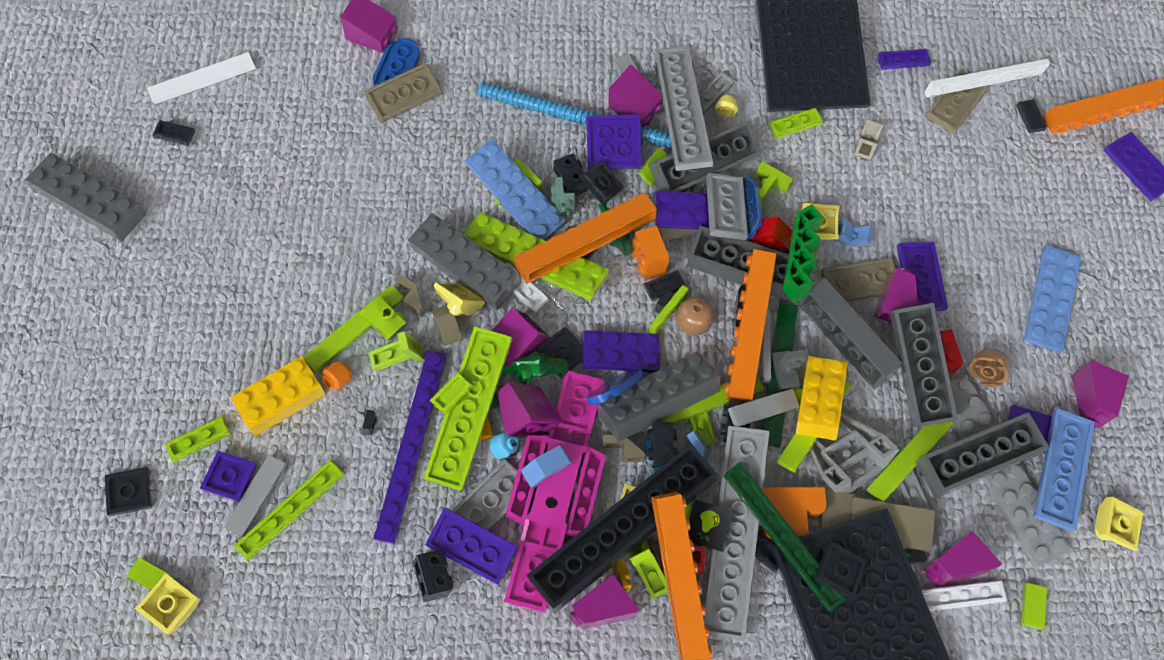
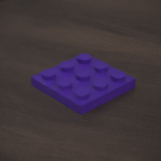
M640 114L587 116L588 170L601 160L609 170L641 169Z

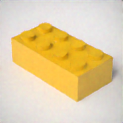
M300 356L231 396L230 399L251 433L256 437L326 394L304 358Z
M808 356L796 434L830 440L837 439L848 362Z

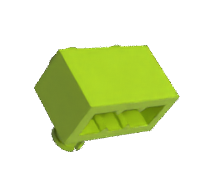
M378 295L361 310L360 314L388 341L406 323L404 321L405 317L398 310L394 311L390 307L391 303L384 296L381 298Z

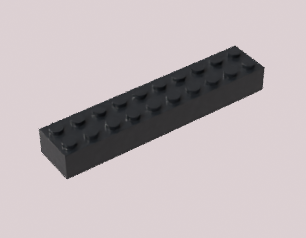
M689 444L528 573L527 578L554 614H556L657 531L651 497L677 492L685 498L687 506L717 481L718 473Z

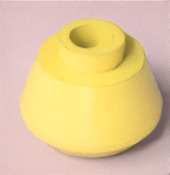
M731 95L722 96L715 104L717 114L722 117H733L738 113L736 99Z

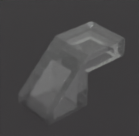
M540 278L535 282L539 290L547 298H553L565 313L579 301L574 293Z

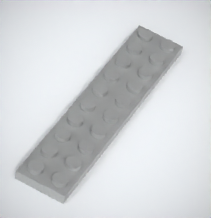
M689 46L655 49L675 170L713 167V159Z
M967 375L950 381L958 417L957 421H952L954 423L952 427L960 440L997 425ZM1020 463L983 479L1034 568L1072 551L1057 526L1033 517L1037 491Z
M728 426L718 506L733 510L735 514L724 552L714 549L712 551L704 624L707 625L710 636L745 641L759 522L723 477V474L740 462L763 491L769 431Z

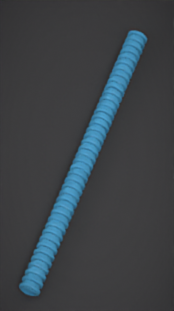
M484 81L480 83L478 88L479 97L484 96L485 99L488 97L489 100H499L500 103H509L511 106L514 104L515 107H525L526 110H535L536 113L541 112V114L546 113L547 116L550 114L551 117L556 116L558 119L561 117L562 120H572L573 123L576 121L578 124L583 123L584 126L587 124V116H601L600 113L594 114L593 111L590 113L589 110L584 111V109L579 110L578 107H568V104H558L557 101H547L546 98L543 100L542 97H532L531 94H521L520 91L517 93L516 90H506L505 87H496L495 84L491 86L490 83L485 84ZM640 124L642 142L645 140L646 143L651 142V144L656 143L657 146L662 145V147L667 146V149L671 148L668 132L663 133V130L659 132L658 129L652 130V127H642Z

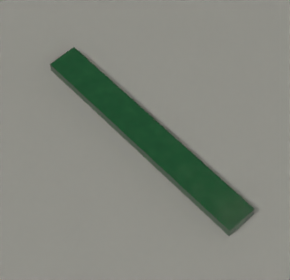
M779 302L772 353L793 351L798 305ZM772 361L771 380L767 385L766 397L780 393ZM785 412L763 419L762 430L769 431L768 446L780 448Z
M739 462L724 473L723 477L824 608L831 612L845 601L846 598L843 595L814 580L819 563L743 465Z

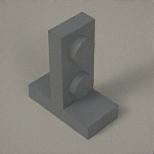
M805 350L783 351L771 354V361L780 392L799 389L800 382L797 370L807 358Z

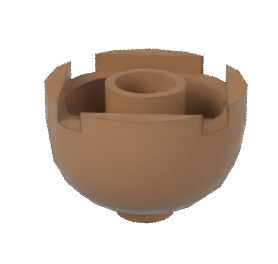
M691 297L685 299L676 311V324L678 323L683 333L690 336H699L710 329L713 322V309L702 298Z
M992 348L978 352L969 365L971 377L973 379L975 377L980 379V384L988 387L1001 386L1003 382L1008 380L1011 370L1008 357L1003 352Z

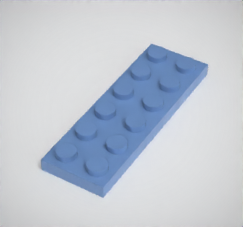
M493 138L465 160L464 163L527 233L545 240L566 221Z
M1049 245L1043 247L1023 341L1058 353L1064 350L1082 256Z
M1059 408L1053 410L1047 440L1050 448L1045 451L1033 513L1034 518L1071 532L1076 530L1094 421Z

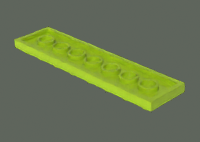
M482 212L477 215L463 234L497 259L514 267L515 256L534 248L537 244L546 242ZM580 257L540 278L592 301L609 275V269Z
M474 326L459 373L473 387L444 415L423 478L424 480L463 492L513 340L512 337Z

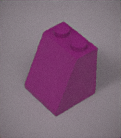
M351 0L340 17L346 40L381 53L384 52L391 42L392 36L398 31L396 17L371 0Z
M631 64L609 88L608 108L619 115L640 114V124L642 127L648 126L656 113H660L664 106L663 96Z
M896 268L888 275L873 317L892 323L890 311L918 306L916 277L910 273V270Z
M513 307L491 330L513 338L504 367L512 365L513 361L530 356L536 351V348L550 338L524 311Z
M1090 360L1076 371L1072 378L1079 416L1094 421V428H1100L1119 415L1129 375Z
M509 382L497 391L507 436H541L562 423V419L540 386H533L530 383L521 385Z
M971 531L957 539L923 570L926 572V577L932 583L939 586L984 575L1000 567L1002 563L977 535Z
M612 574L571 605V616L569 618L576 628L580 626L584 630L633 619L639 609Z

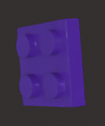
M217 450L200 489L239 503L249 485L257 464Z

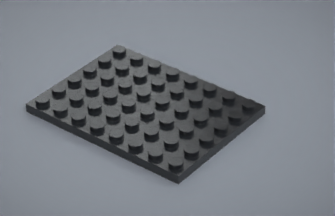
M755 0L767 112L803 111L813 108L817 110L869 108L871 104L857 0Z
M887 508L799 537L819 564L828 541H832L867 560L855 598L852 600L846 598L845 601L831 612L824 608L777 545L771 547L813 660H950Z

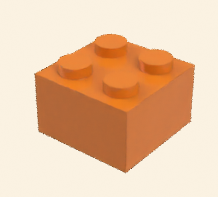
M657 226L636 231L635 237L632 240L633 253L631 254L633 259L637 260L638 273L643 276L644 281L665 275L670 257Z

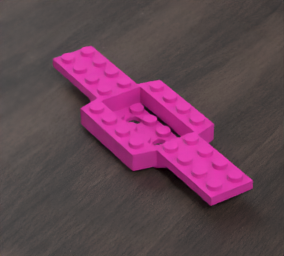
M568 371L565 374L556 407V412L562 419V423L550 429L548 436H527L506 511V517L524 526L504 599L506 604L545 614L547 603L529 582L527 574L560 549L564 537H575L590 523L606 455L588 446L597 404L589 405L585 397L603 385V379ZM546 445H548L547 452L562 445L572 463L558 474L548 476L538 485L531 513L528 514L535 487H530L521 470L535 458L543 455ZM583 454L585 458L567 525L565 520ZM554 497L558 505L555 508H548L545 503L548 498Z

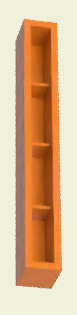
M1164 78L1050 108L1043 119L1053 135L1056 133L1063 134L1071 129L1077 130L1086 125L1092 126L1101 121L1107 122L1119 116L1122 118L1131 113L1137 114L1145 109L1152 110L1160 105H1164Z
M645 193L634 196L623 204H618L616 207L604 211L598 216L588 219L560 235L553 236L542 244H537L526 252L519 253L514 257L515 268L525 283L528 284L655 220L657 208Z
M753 249L752 254L747 256L746 266H749L748 273L745 272L743 284H746L745 291L742 290L740 295V302H743L742 309L739 308L737 313V320H740L739 327L736 326L733 338L737 339L736 345H732L730 356H733V363H729L727 375H730V380L726 382L724 393L727 394L726 400L730 398L750 402L753 399L776 253Z
M677 492L651 497L680 660L713 659V653L707 642L709 630L703 620L705 608L703 603H700L699 597L702 591L700 583L696 580L698 568L696 561L692 557L694 545L688 535L690 523L688 518H685L684 509H686L685 498Z

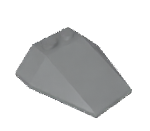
M841 413L837 439L830 440L818 437L810 449V454L821 478L834 492L851 493L880 474L897 454L899 448L885 435Z

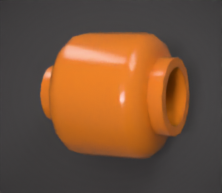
M335 361L323 370L322 382L330 390H340L351 381L352 370L347 363L343 364L340 361Z

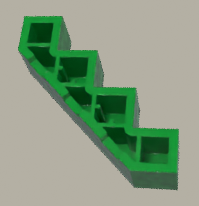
M813 204L797 212L793 225L782 290L793 303L808 296L813 284L808 275L813 273L817 261L812 253L816 252L820 237L815 232L820 230L823 216Z

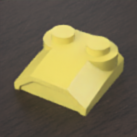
M802 203V208H801V210L804 209L805 207L811 205V204H810V203ZM813 204L823 216L820 230L815 233L820 237V240L838 239L839 206Z
M435 282L434 284L436 292L448 304L449 312L453 315L476 314L485 303L484 299L460 283Z
M1113 496L1106 497L1098 507L1095 524L1096 535L1101 540H1111L1126 548L1138 551L1144 513Z
M164 573L160 581L134 609L170 636L192 614L200 599L167 573Z

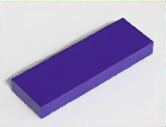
M927 49L881 52L877 55L881 70L930 66L931 64Z

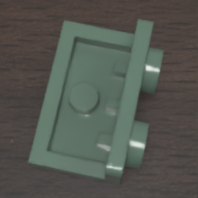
M555 177V185H551V205H555V209L561 216L573 215L575 193H563L562 177Z

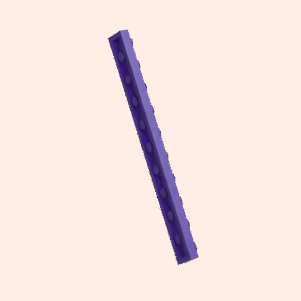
M427 350L373 538L374 541L395 545L434 405L430 399L438 391L447 354Z

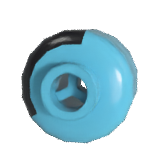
M506 432L494 435L490 440L492 455L501 460L515 456L519 451L518 438L516 436H507Z

